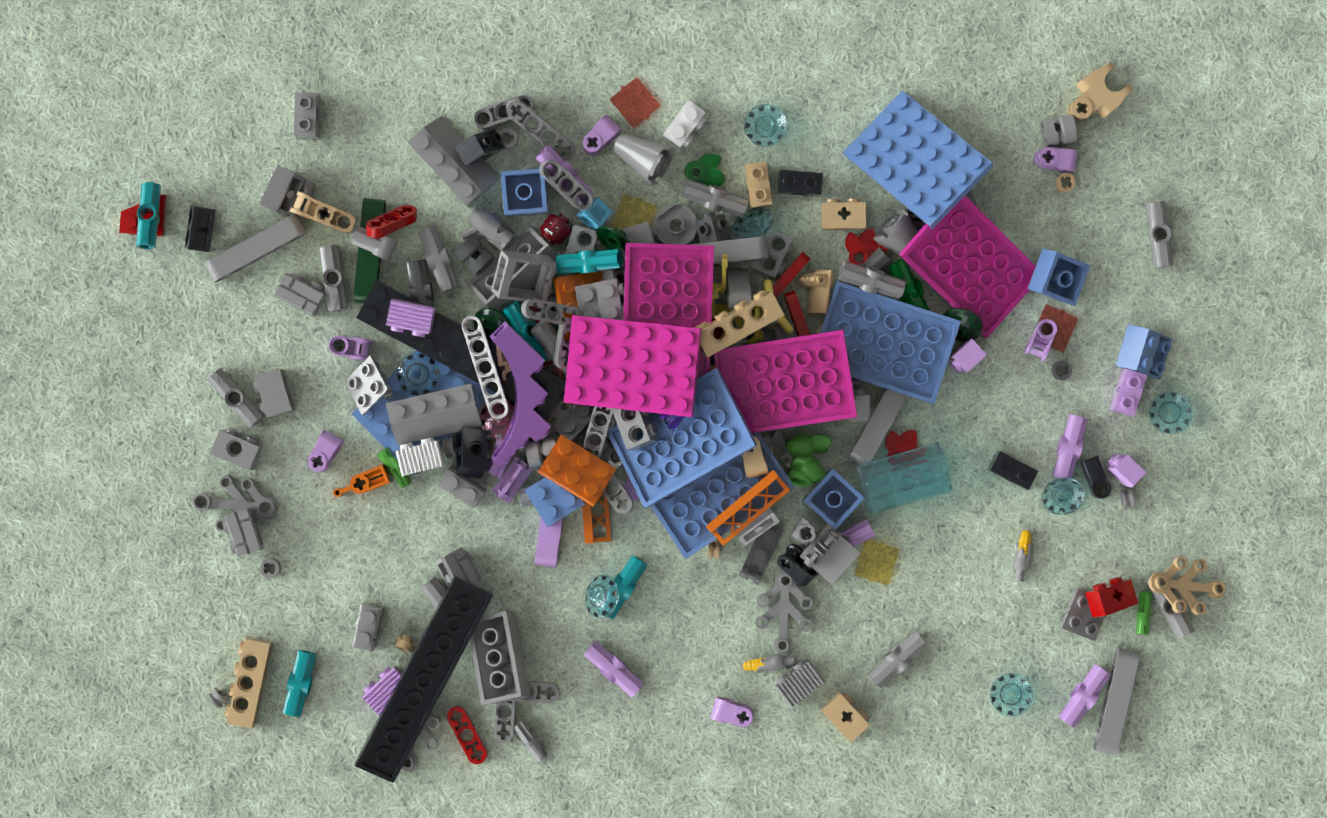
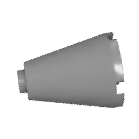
M627 133L617 135L612 142L613 151L652 186L658 183L655 181L658 176L661 178L664 176L673 158L670 155V151L674 152L673 147Z
M905 209L897 211L895 213L897 215L896 218L891 219L889 217L876 231L875 235L877 237L873 238L878 244L900 258L902 257L899 253L919 232Z

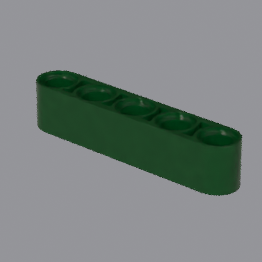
M363 198L361 228L366 229V223L369 220L385 213L386 200ZM358 247L353 300L354 303L364 304L375 280H379L381 258L361 247Z

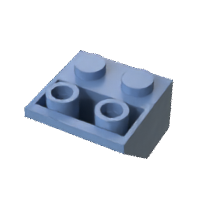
M1128 324L1116 366L1160 380L1165 369L1167 355L1171 349L1172 339L1151 329Z

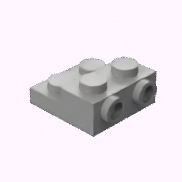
M619 279L575 286L578 308L582 311L583 316L623 320L624 305L621 296H624L623 283H619Z

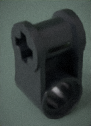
M790 544L787 546L786 552L778 557V566L789 574L797 584L806 586L819 573L804 563V560L800 557L804 552L802 548L796 544Z

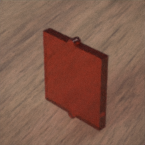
M637 77L626 86H622L621 90L609 99L633 129L643 120H648L649 116L661 106Z
M1046 304L1039 321L1049 319L1055 322L1057 332L1052 341L1051 348L1064 353L1078 318L1065 313L1063 309L1058 310ZM1042 324L1041 332L1044 335H1049L1052 330L1050 324Z

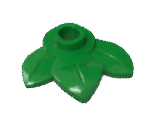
M705 154L699 161L689 162L684 170L686 178L708 186L710 184L716 186L723 185L726 182V178L717 169L722 158L715 154ZM694 168L699 169V174L696 176L692 174Z

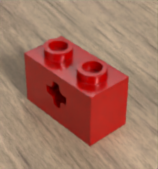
M1122 577L1112 578L1109 580V584L1099 583L1092 586L1093 590L1085 592L1092 617L1107 616L1138 604L1131 579L1122 580Z

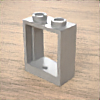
M501 250L491 291L498 299L516 301L538 299L547 301L548 296L551 294L553 276L557 272V263L549 255ZM516 262L541 265L535 290L510 287Z

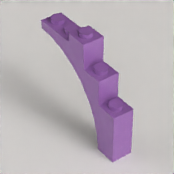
M506 321L490 336L507 359L515 386L514 414L509 430L502 443L491 455L493 462L499 468L511 461L513 458L512 454L518 448L522 449L528 443L529 437L535 442L539 439L542 440L549 434V429L551 428L549 422L534 409L546 401L548 393L531 376L542 369L545 359Z

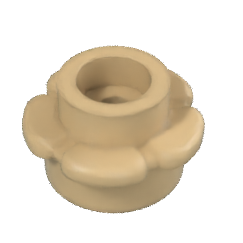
M401 635L400 638L395 639L397 641L395 647L400 650L411 652L412 648L416 646L412 643L413 639L408 636Z

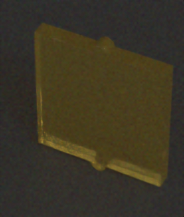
M623 194L611 228L623 230V228L647 221L650 226L657 206L643 201L642 198L637 199Z
M864 541L854 575L869 579L870 582L876 581L889 585L899 549L884 545V542Z

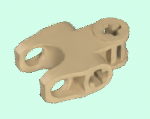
M1112 62L1091 72L1076 85L1082 94L1069 105L1067 110L1068 115L1071 114L1074 121H1083L1095 111H1097L1102 119L1121 105L1125 97L1133 90L1130 84L1117 92L1110 91L1106 87L1105 77L1115 67ZM1083 106V111L1078 113L1076 111L1078 107Z
M297 192L296 201L293 208H290V212L319 222L342 233L352 231L356 220L351 214L322 203L309 195ZM304 199H307V203L304 207L303 212H301L300 209L304 202ZM323 210L328 213L325 218L320 216V212ZM345 216L349 218L350 226L348 228L339 227L338 219Z

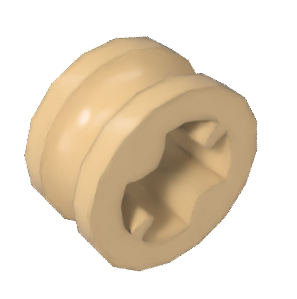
M1062 173L1055 180L1057 190L1062 193L1071 191L1076 185V180L1070 173ZM1066 177L1069 178L1070 180L1068 183L1070 184V187L1068 188V186H1066L1065 188H1062V182L1060 181V179H1065Z
M719 540L708 544V559L712 557L719 559Z

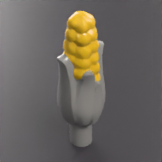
M1028 530L1022 531L1019 542L1016 543V553L1013 561L1014 569L1016 570L1015 581L1023 582L1025 571H1028L1030 568L1033 543H1031V532Z
M771 654L744 662L743 669L758 672L780 671L784 669V666L795 665L794 656L783 657L780 654Z

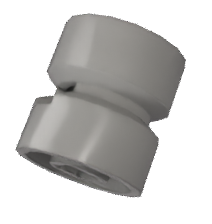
M1071 114L1060 116L1057 121L1054 118L1041 120V134L1045 147L1058 146L1060 142L1069 144L1077 141L1076 125Z
M556 436L544 438L542 442L539 440L537 442L534 440L528 441L525 446L530 469L541 467L557 442Z

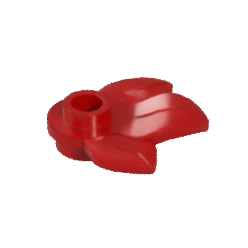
M873 228L865 230L859 237L853 232H849L846 236L845 247L849 252L848 259L850 263L856 265L864 263L878 247L887 252V249L882 245H876L877 242L873 239L876 237ZM857 254L863 256L862 262L856 261L855 256Z
M915 430L906 431L900 436L894 431H890L885 440V446L889 451L887 461L893 468H903L906 464H917L926 456L927 450L916 447L917 433ZM897 453L902 456L899 462L894 460V455Z

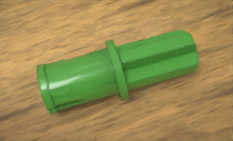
M388 447L377 454L388 469L387 473L390 472L401 488L406 487L412 482L408 475L402 476L399 463Z
M1150 592L1139 593L1138 612H1135L1137 614L1135 634L1149 635L1150 616H1153L1151 613L1152 593Z

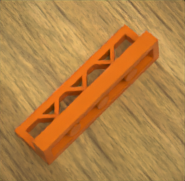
M773 470L706 527L724 546L788 493L790 489ZM777 480L784 490L778 495H768L769 485ZM766 488V494H759ZM755 496L765 497V506L763 508L751 509L752 499ZM768 497H773V499L769 503H767ZM749 502V508H742ZM737 511H748V520L745 523H735V513ZM751 511H757V513H755V514L750 518V516H751ZM732 516V522H725ZM722 524L732 525L731 534L725 539L716 531ZM734 525H740V527L734 531Z
M605 495L604 502L600 499L597 500L605 508V512L600 518L592 513V506L587 503L582 507L585 544L611 541L609 501ZM592 516L597 520L594 525ZM604 516L606 524L601 521ZM599 522L606 528L607 537L594 538L593 528Z

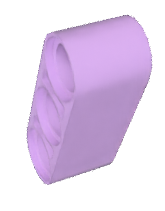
M541 518L534 565L556 568L563 519L547 527Z

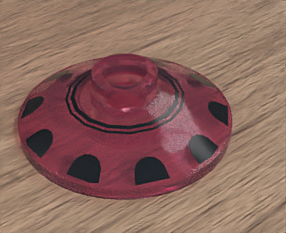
M507 399L509 412L501 420H497L490 415L487 405L482 409L480 416L482 428L486 430L487 435L494 439H504L509 430L515 402ZM498 402L493 406V411L496 415L499 413L503 414L505 407L502 403Z

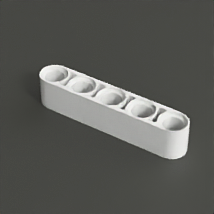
M468 316L462 321V330L488 411L493 418H504L509 412V405L483 324L479 318ZM469 320L477 321L478 328L476 331L469 332L467 330L466 324ZM477 340H481L485 344V348L481 353H476L473 349V344ZM483 361H488L492 367L491 371L487 374L480 371V364ZM490 382H495L498 385V391L493 395L489 394L486 390V386ZM498 402L502 403L505 407L502 415H496L493 411V406Z

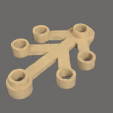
M1183 556L1175 558L1173 564L1164 573L1156 572L1151 575L1148 582L1150 589L1157 594L1162 593L1172 605L1175 613L1185 612L1187 610V603L1194 615H1202L1206 612V605L1203 602H1198L1190 591L1207 593L1212 599L1221 598L1226 591L1225 585L1220 581H1212L1208 584L1189 582L1198 572H1203L1207 569V562L1204 559L1194 560L1192 566L1178 580H1171V578L1178 570L1187 568L1188 560ZM1179 560L1182 561V567L1179 565ZM1171 589H1177L1184 600H1178ZM1178 603L1181 604V610L1178 608ZM1197 605L1200 606V612L1197 610Z

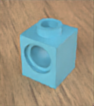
M596 197L593 198L591 207L586 210H580L576 217L589 229L594 230L602 226L613 211Z

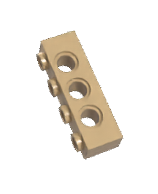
M762 290L753 295L754 299L748 303L744 300L734 306L735 310L729 313L727 311L719 313L715 316L716 320L708 324L705 321L697 325L695 328H702L700 350L703 356L709 357L783 317L784 313L773 292ZM755 306H759L761 309V314L757 318H754L751 314ZM736 316H739L742 320L739 328H734L732 325V320ZM716 327H721L723 334L720 338L715 339L713 330Z
M247 637L244 641H241L238 654H241L240 663L237 662L234 669V675H237L235 684L232 683L229 696H232L231 705L228 704L225 711V717H228L227 724L251 729L256 726L273 642ZM250 655L257 658L258 663L255 667L250 666L248 663ZM244 677L252 679L253 686L251 688L244 685ZM240 698H245L248 701V708L240 707Z

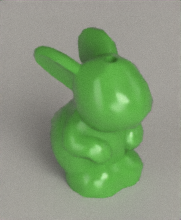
M800 432L787 439L785 443L786 449L794 457L790 463V469L792 470L789 472L788 478L794 486H811V484L821 481L826 476V471L819 460L814 457L813 453L823 454L828 452V447L833 444L830 437L824 434L811 436Z

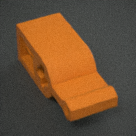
M383 464L355 475L350 481V486L335 489L333 495L334 497H341L350 490L358 494L365 493L391 483V479ZM383 474L382 477H379V478H377V479L371 480L372 478L377 477V476ZM358 478L366 482L363 485V490L361 487L356 486V483L359 482Z

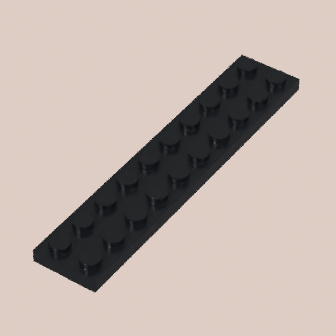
M375 280L356 317L357 319L479 383L462 330V324L435 311L431 333L425 334V337L412 335V331L404 329L403 333L392 331L391 326L386 325L391 299H399L417 304L422 303L379 280ZM487 338L507 399L515 402V386L512 372L506 374V381H504L501 375L504 366H498L496 344ZM477 340L473 344V349L476 353H481L485 348V344L481 340ZM483 361L480 364V371L487 374L491 371L492 367L488 361ZM542 367L538 373H533L531 376L545 388L548 395L546 396V401L534 409L548 420L565 388L566 380ZM495 382L487 384L486 387L490 390L498 391V385Z
M453 576L354 763L355 767L394 783L493 598L492 592L460 577Z

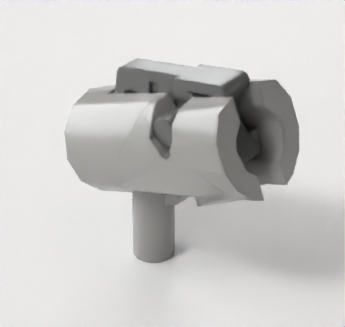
M477 207L469 215L471 218L469 223L472 227L460 232L463 240L476 234L484 236L488 239L486 242L497 247L500 251L504 250L515 238L514 231L498 212L490 213L484 207L481 209Z

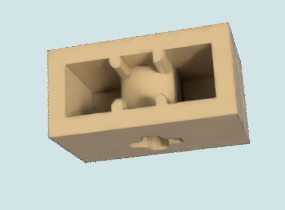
M767 162L745 164L744 169L750 210L772 207Z
M859 198L848 199V202H839V199H826V203L821 204L822 230H865L866 202H861ZM842 209L849 213L845 220L842 219V216L838 215Z
M837 692L820 710L852 743L870 726L866 721L869 717L861 708L857 711L852 706L854 701L847 693L842 695L840 692ZM843 711H845V712H847V713L851 711V713H850L851 719H850V720H848L847 718H845V719L842 720V718H843L842 712H843Z

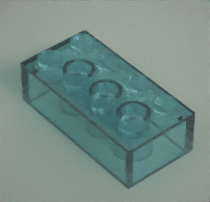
M938 442L855 467L862 495L865 497L864 502L870 515L953 491L945 455Z

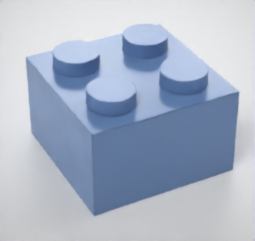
M539 169L501 172L505 217L549 214L546 180L540 175Z
M1043 248L1027 289L1075 306L1091 265Z
M831 468L826 473V476L802 500L836 530L865 497Z
M546 477L525 489V492L547 527L554 525L587 504Z

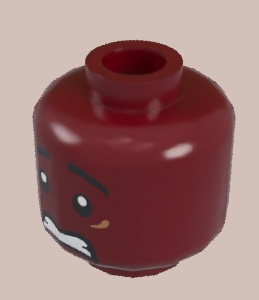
M553 213L549 214L540 226L541 236L553 246L555 243L562 244L572 231L571 226L568 224L570 220L562 213L558 216Z

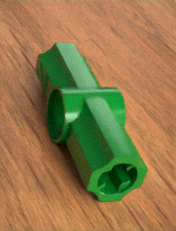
M900 258L892 262L887 267L890 275L906 282L904 293L898 300L930 311L923 297V286L917 278L913 277L906 261Z

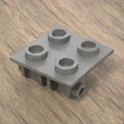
M369 355L345 381L362 416L381 397L389 399L393 396V390L387 383L388 380L384 372L381 371L379 362H376L372 355Z
M828 524L800 557L808 567H812L832 585L861 553Z
M1076 587V590L1072 591L1073 595L1070 600L1072 602L1067 604L1070 605L1069 609L1065 608L1067 613L1064 614L1062 621H1060L1062 623L1060 627L1095 641L1105 616L1092 617L1085 594L1087 591Z

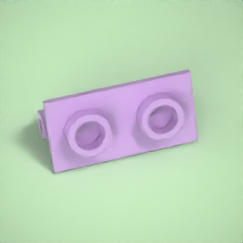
M516 456L492 492L502 500L510 503L534 468L530 469L529 464Z

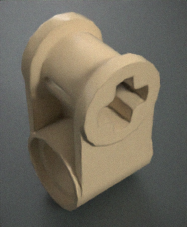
M756 436L753 437L758 446L753 448L754 451H748L742 455L747 479L769 474L761 443Z

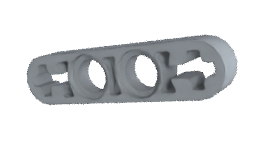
M511 99L507 103L506 112L509 118L545 147L550 145L563 160H569L574 156L575 147L572 141L522 100ZM520 105V111L525 115L522 121H520L522 116L518 112L512 113L511 106L517 107ZM534 117L539 121L537 127L529 128L526 125L529 118ZM546 131H552L555 134V138L550 142L543 139V134ZM559 138H561L559 142L562 146L567 147L569 145V153H561L562 150L557 145Z
M594 406L583 448L589 452L595 450L593 455L601 459L613 417L612 409L614 408L606 407L605 410L602 407L598 409V406ZM596 415H605L607 423L604 425L597 424L595 420ZM597 434L600 436L601 443L593 445L590 442L591 435Z

